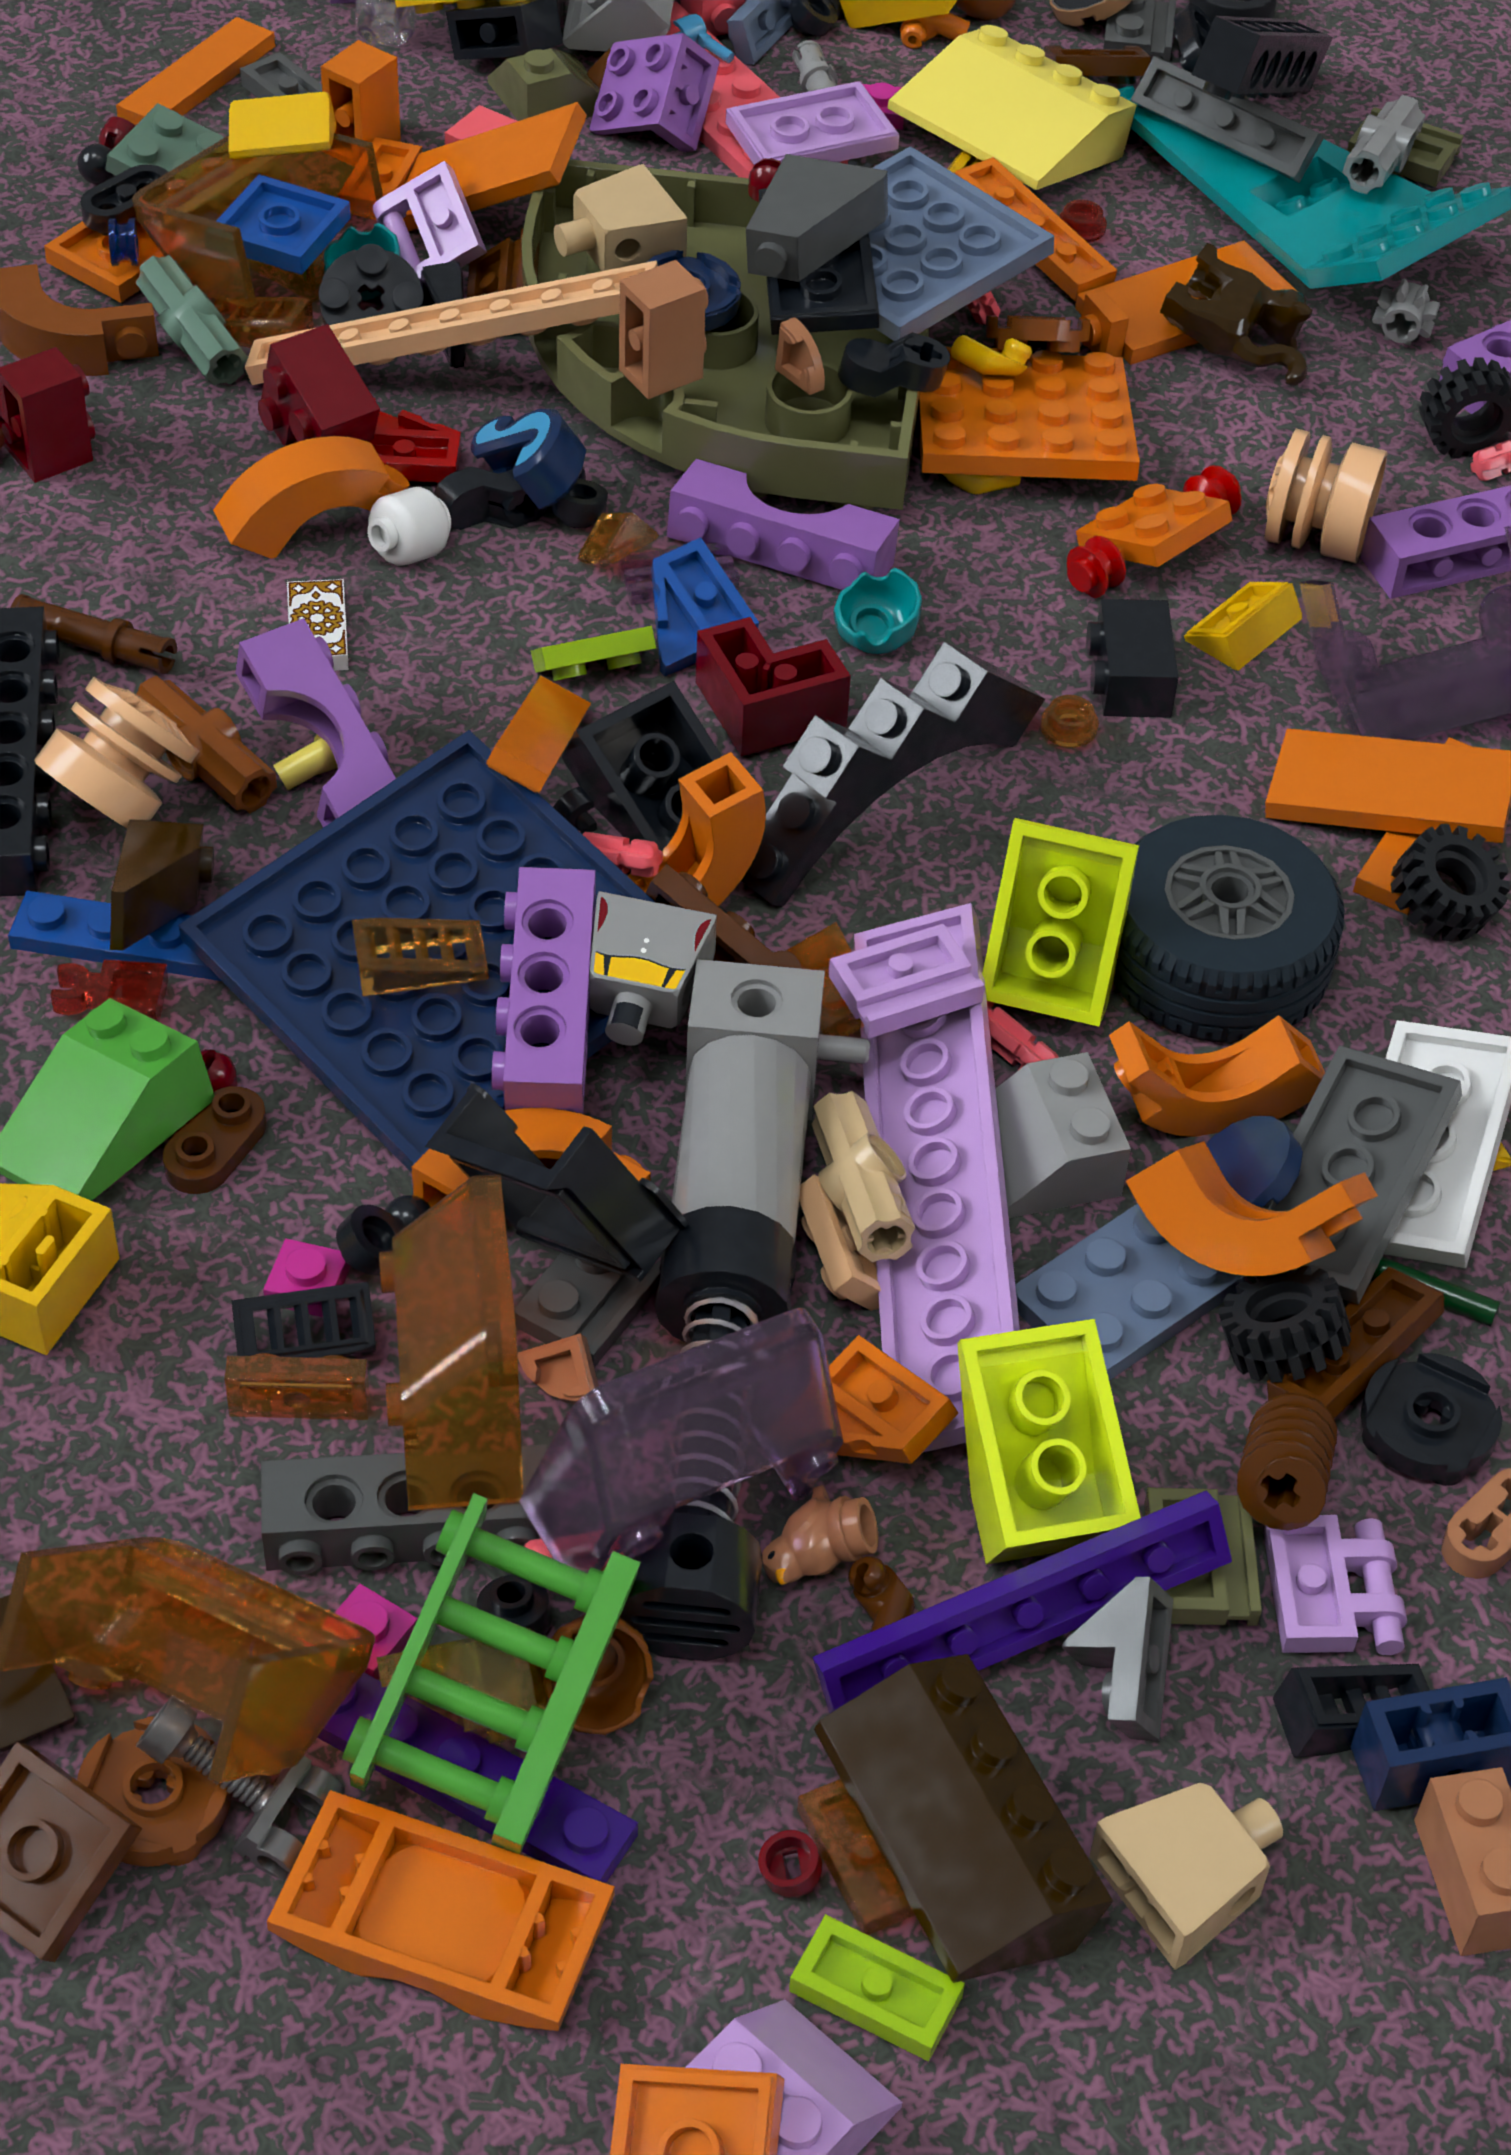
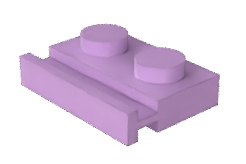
M944 924L830 958L829 978L855 1019L860 1018L865 1026L864 1033L868 1039L982 1003L985 987L982 980H976L971 973L972 965Z

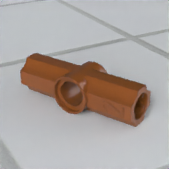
M157 675L140 684L136 695L173 720L189 743L199 750V753L190 764L167 749L165 753L176 771L187 781L200 777L236 810L243 809L250 814L267 804L269 796L277 788L276 772L242 743L235 724L223 710L212 708L205 711L171 680H161Z

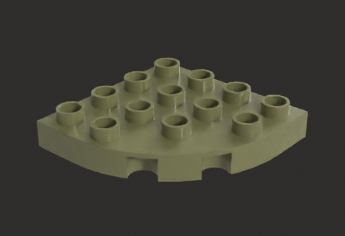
M569 159L559 185L532 192L521 240L523 287L601 271L586 251L563 257L555 243L554 227L558 224L573 221V195L577 189L634 166ZM647 168L687 217L686 257L697 258V252L711 254L728 263L739 275L742 295L737 315L725 326L705 331L707 350L704 353L702 379L647 399L619 371V314L600 317L596 321L583 326H575L569 323L549 327L539 334L528 337L541 366L555 386L583 415L605 432L636 451L683 472H686L695 459H700L747 473V485L757 498L773 494L792 498L827 501L838 509L851 504L864 509L880 507L903 510L920 392L898 386L874 398L847 388L838 377V368L849 341L856 338L872 339L885 344H890L894 341L875 328L810 332L822 359L825 384L822 391L811 395L806 393L775 370L779 335H771L766 276L748 273L746 227L759 205V202L753 200L748 194L749 178ZM540 241L537 281L533 265L536 249ZM930 327L919 334L929 337Z

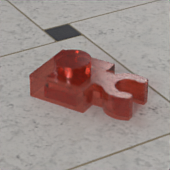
M104 960L101 973L89 972L84 966L75 963L58 965L59 987L73 989H52L50 995L55 1013L76 1015L87 1009H95L111 998L160 1022L169 981L166 963Z

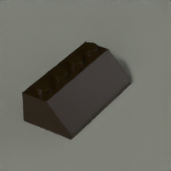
M968 1654L908 1664L825 1716L815 1726L814 1731L952 1983L1069 1955L1077 1950L1112 1904L1113 1899Z

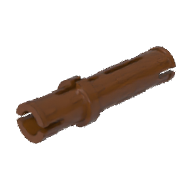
M25 594L18 595L11 604L10 608L44 606L47 630H57L59 642L99 653L106 662L120 665L123 661L155 670L160 674H167L175 663L176 659L155 653H164L166 651L177 654L175 639L134 629L130 621L115 618L110 622L33 599Z

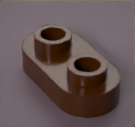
M237 1086L218 1089L214 1091L215 1096L212 1102L175 1133L163 1150L165 1176L172 1187L187 1194H203L215 1190L226 1181L265 1133L267 1126L265 1105L257 1093L248 1088ZM196 1152L203 1153L198 1156H190V1154Z

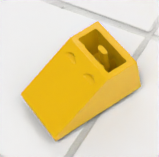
M0 1183L1 1337L46 1356L120 1259L111 1208L55 1185Z

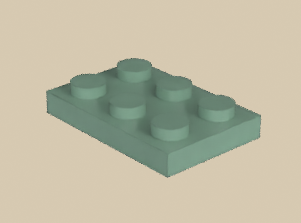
M159 103L107 155L105 169L114 175H118L138 165H156L166 169L172 179L173 199L170 204L211 225L214 224L258 174L286 182L288 173L287 169L269 161L265 157L230 159L229 139Z

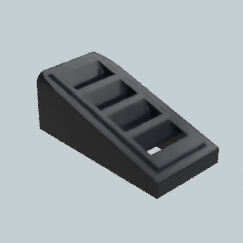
M452 261L423 267L421 271V288L424 295L423 306L464 299L463 270L459 262ZM465 344L446 347L443 350L450 367H464V360L466 359Z
M368 1282L231 1300L239 1369L376 1352ZM349 1301L353 1338L340 1340L336 1302ZM322 1304L326 1342L312 1344L308 1306ZM294 1308L298 1346L285 1348L280 1309ZM267 1311L271 1350L257 1352L253 1313Z
M1392 1664L1291 1668L1274 1694L1273 1701L1292 1755L1294 1757H1313L1351 1750L1350 1746L1366 1702L1363 1694L1369 1693L1372 1700L1391 1697L1388 1689L1398 1688L1400 1696L1430 1691L1420 1665ZM1341 1698L1347 1714L1339 1713L1334 1699Z

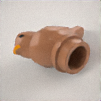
M823 1485L814 1487L812 1498L788 1518L781 1536L770 1542L763 1550L762 1564L769 1579L773 1583L784 1585L797 1581L803 1576H821L832 1572L842 1560L854 1563L862 1558L863 1555L875 1553L878 1548V1527L871 1504L865 1497L850 1499L848 1496H839L831 1502Z

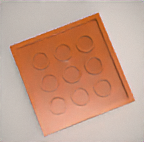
M945 346L950 353V362L941 386L933 392H920L918 427L922 473L1138 480L1140 460L1123 357H1113L1103 352H1092L1086 356L1061 355L1058 352L1040 350L1031 354L1025 364L1028 368L1018 376L982 375L953 359L951 347ZM991 348V349H993V350H995V351H998V352H1000V353H1002V351H1003V350H1000V349Z

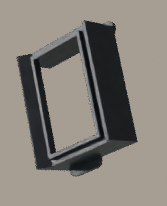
M471 1083L467 1088L465 1096L425 1147L449 1155V1158L517 1229L515 1232L517 1235L641 1282L679 1230L685 1229L688 1225V1220L658 1186L645 1178H641L638 1181L591 1128L584 1126L551 1169L547 1168L515 1133L518 1129L515 1122L483 1088Z

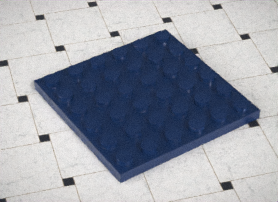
M470 730L178 925L181 940L411 1173L412 1166L429 1149L425 1145L465 1096L467 1088L471 1083L483 1088L505 1111L504 1091L492 1090V1059L494 1051L505 1052L506 1036L496 1035V1008L498 997H509L510 982L500 981V958L502 944L514 943V930H505L504 908L506 892L518 891L519 867L595 870L596 900L599 891L655 902L538 793L489 768L486 762L492 750ZM545 937V938H541V939L549 940V939H554V938H553V937ZM545 989V990H539V991H536V992H539V993H548V992H551L552 990H546V989ZM590 1009L587 1059L613 1041L605 1032L609 1015L595 1013L592 1009ZM536 1043V1044H533V1045H531V1046H534V1047H546V1046H549L550 1044H547V1043Z

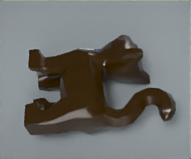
M1207 242L1196 258L1198 265L1186 285L1179 282L1174 284L1165 296L1160 313L1172 325L1198 341L1210 353L1233 357L1255 368L1275 364L1284 366L1288 370L1285 378L1286 384L1297 386L1306 378L1308 370L1306 360L1297 351L1296 341L1304 322L1312 316L1313 310L1306 305L1305 296L1294 289L1272 290L1252 272L1232 266L1218 259L1217 248ZM1255 324H1258L1276 344L1259 347L1251 342L1248 335Z

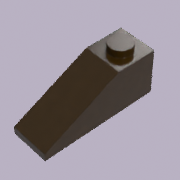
M129 820L111 890L110 950L123 951L197 905L201 883H212L214 868V847L203 846L204 824Z

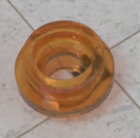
M1062 695L1052 700L1049 707L1044 710L1040 727L1043 735L1052 743L1063 747H1080L1094 740L1098 732L1099 721L1093 705L1088 700L1076 695Z

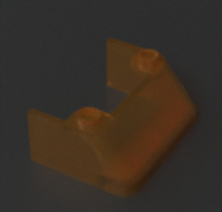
M335 133L331 149L327 151L234 160L233 158L230 159L228 135L137 191L132 198L136 217L164 256L170 255L174 261H177L186 275L192 280V284L194 286L197 284L207 297L252 308L257 304L240 228L216 222V220L255 177L260 174L350 201V214L377 221L373 212V205L383 197L372 142Z
M478 1175L470 1177L392 1237L393 1251L379 1252L382 1293H395L400 1382L386 1383L388 1427L403 1426L409 1511L468 1506L473 1493L487 1498V1505L524 1502L517 1336L501 1175Z
M139 1537L21 1552L0 1631V1671L4 1672L53 1663L69 1671L68 1679L71 1682L85 1688L106 1690L111 1688L113 1682L137 1679L169 1696H175L183 1703L223 1722L209 1778L219 1783H224L254 1775L275 1776L280 1774L282 1769L299 1764L368 1668L376 1638L368 1629L190 1545L160 1537Z

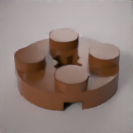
M988 315L986 318V337L995 338L994 347L1000 350L1004 349V344L1008 339L1014 338L1027 345L1028 340L1046 341V349L1052 352H1080V342L1089 341L1090 319L1078 318V329L1070 328L1071 320H1065L1066 317L1007 315V326H998V317L996 315Z
M155 1716L133 1721L135 1729L123 1732L113 1740L110 1732L96 1742L84 1758L77 1780L143 1828L121 1862L146 1867L164 1864L180 1866L195 1859L199 1855L202 1846L211 1841L219 1832L229 1812L231 1793L226 1792L227 1787L222 1789L220 1787L221 1783L215 1784V1778L210 1780L208 1779V1774L204 1776L202 1770L198 1772L196 1765L191 1767L189 1765L190 1761L184 1762V1756L181 1758L169 1757L160 1764L136 1747L139 1739ZM194 1724L198 1737L202 1735L205 1737L204 1741H211L210 1746L215 1744L214 1740L204 1729ZM156 1778L166 1779L167 1790L171 1795L163 1801L153 1804L143 1803L142 1796L134 1793L138 1787L150 1788Z

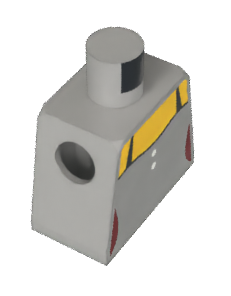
M599 891L596 900L589 976L590 1009L598 1014L609 1015L605 1032L611 1040L622 1045L633 1046L642 1042L647 1024L666 1028H673L680 1024L691 1003L697 959L713 961L716 951L717 915Z

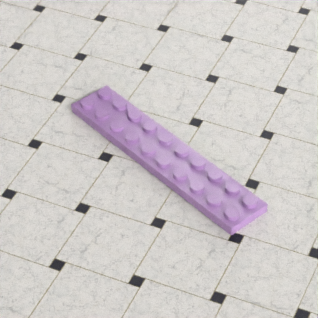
M972 903L854 934L856 951L944 924L972 965L971 973L975 979H981L985 985L982 974L983 959L979 919ZM985 987L982 1003L869 1038V1060L863 1064L865 1101L879 1136L894 1150L905 1168L907 1176L898 1185L915 1226V1230L911 1235L913 1247L897 1260L880 1259L876 1261L877 1281L881 1289L878 1292L882 1351L948 1397L959 1413L923 1452L966 1443L958 1341L960 1339L1020 1330ZM860 1019L861 1038H867L864 1033L865 1026Z

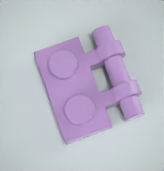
M1319 1515L1317 1519L1306 1527L1290 1531L1271 1529L1264 1525L1263 1534L1282 1653L1354 1652L1358 1640L1357 1627H1365L1367 1631L1373 1633L1376 1651L1379 1654L1394 1655L1403 1651L1405 1646L1402 1628L1407 1623L1404 1600L1395 1594L1391 1575L1397 1568L1394 1546L1390 1541L1385 1540L1380 1520L1369 1518L1357 1522L1354 1526L1356 1539H1341L1337 1515ZM1347 1572H1355L1359 1577L1363 1578L1366 1593L1350 1592Z

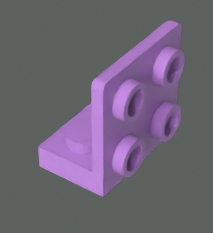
M684 33L613 43L589 128L590 131L596 135H608L652 130L679 151H696L720 61Z

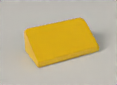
M314 92L232 101L229 108L230 159L317 152L331 149L336 130V121L329 93Z
M1247 583L1188 630L1184 635L1185 641L1230 668L1239 671L1302 619V612L1293 583Z

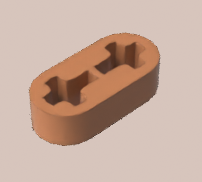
M1511 1468L1504 1469L1493 1476L1453 1515L1447 1525L1442 1539L1441 1552L1445 1562L1451 1569L1464 1577L1475 1579L1489 1577L1499 1571L1511 1559V1513L1507 1516L1502 1512L1506 1499L1511 1500ZM1485 1529L1491 1533L1487 1547L1479 1545L1471 1550L1463 1544L1465 1539L1468 1541L1475 1540Z

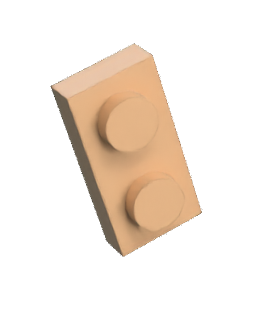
M814 1174L801 1184L799 1202L804 1213L801 1219L802 1226L808 1237L815 1243L823 1263V1267L820 1270L821 1277L827 1288L837 1298L841 1300L849 1299L871 1311L877 1310L879 1308L878 1292L881 1289L877 1281L876 1261L872 1263L858 1252L844 1213L829 1199L819 1182V1177Z

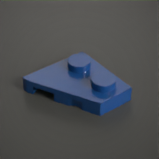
M701 537L653 559L651 576L659 667L664 677L696 663L698 630L751 617L758 628L759 621Z

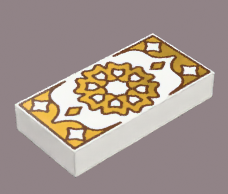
M344 580L287 582L289 624L304 618L314 637L320 636L327 643L333 657V670H349Z

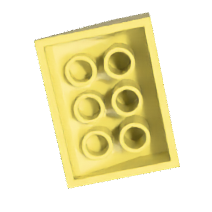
M983 25L980 29L959 35L889 99L887 109L982 161L994 157L1020 182L1038 190L1117 161L1123 157L1137 105L1121 97L1120 91L1115 87L1097 84L1083 77L1082 71L1077 67L1059 64L1045 57V52L1039 47L1021 44L1009 38L1008 32L1003 28Z

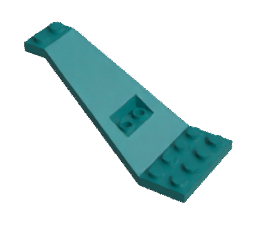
M1133 86L1118 89L1120 96L1131 101L1136 91ZM1136 106L1131 125L1133 131L1310 289L1382 281L1511 209V186L1491 189L1489 182L1470 186L1458 194H1454L1452 187L1430 192L1391 173L1382 187H1375L1367 194L1357 192L1350 188L1348 178L1342 173L1347 156L1351 152L1323 139L1302 180L1300 183H1297Z

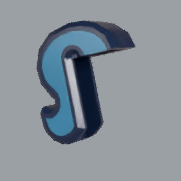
M537 409L524 414L516 421L512 416L496 417L480 427L473 436L471 443L473 455L477 459L483 457L493 472L500 474L513 469L514 479L538 509H545L557 503L570 491L582 472L587 450L556 409Z

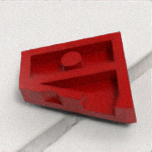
M404 409L398 414V418L382 411L379 412L374 439L368 442L372 443L384 465L398 470L408 481L440 483L446 476L458 471L461 455L460 431L439 423H429L421 416Z

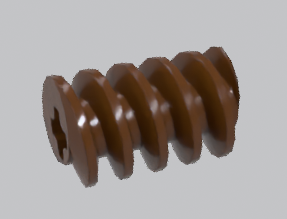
M1300 1393L1281 1394L1268 1399L1256 1410L1249 1425V1432L1246 1437V1444L1237 1474V1493L1243 1508L1253 1519L1271 1529L1290 1531L1306 1527L1318 1518L1325 1505L1328 1482L1335 1455V1446L1337 1444V1425L1331 1411L1320 1400Z

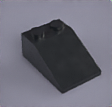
M672 681L577 730L561 758L579 786L593 800L594 807L623 837L629 838L630 844L634 839L654 841L657 843L658 849L662 851L675 835L682 817V800L678 779L722 757L675 681Z

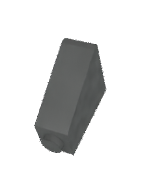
M786 154L746 227L748 273L799 282L881 225L888 216V171Z

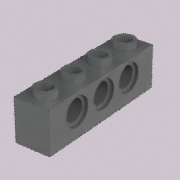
M547 1444L261 1461V1534L266 1571L283 1570L289 1574L304 1575L315 1572L320 1567L354 1565L363 1570H380L392 1563L427 1561L430 1564L441 1566L446 1555L435 1551L442 1529L452 1509L465 1514L473 1493L488 1499L487 1509L489 1510L486 1511V1518L481 1529L523 1547L530 1540L552 1537ZM404 1512L417 1513L412 1516H398V1514ZM334 1516L346 1517L337 1521L326 1520Z

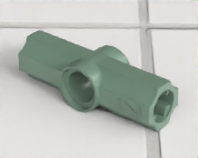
M170 255L165 257L152 256L139 267L140 275L136 284L159 315L156 317L158 322L186 355H190L193 363L213 386L219 383L232 384L244 374V364L248 356L224 326L227 323L225 318L197 284L195 286L192 284V280Z

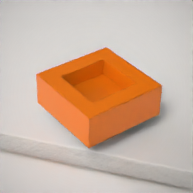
M1103 289L1085 293L1080 318L1090 319L1089 341L1082 342V344L1092 352H1103L1113 357H1122L1129 322L1128 316Z

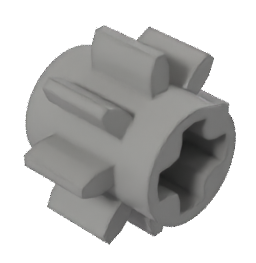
M1405 278L1401 280L1400 285L1394 291L1385 287L1382 289L1377 302L1379 306L1376 308L1372 322L1382 324L1385 334L1384 340H1392L1410 346L1411 342L1418 335L1425 338L1430 337L1435 324L1433 320L1436 319L1440 303L1430 301L1427 292L1428 285L1421 286L1416 283H1408Z

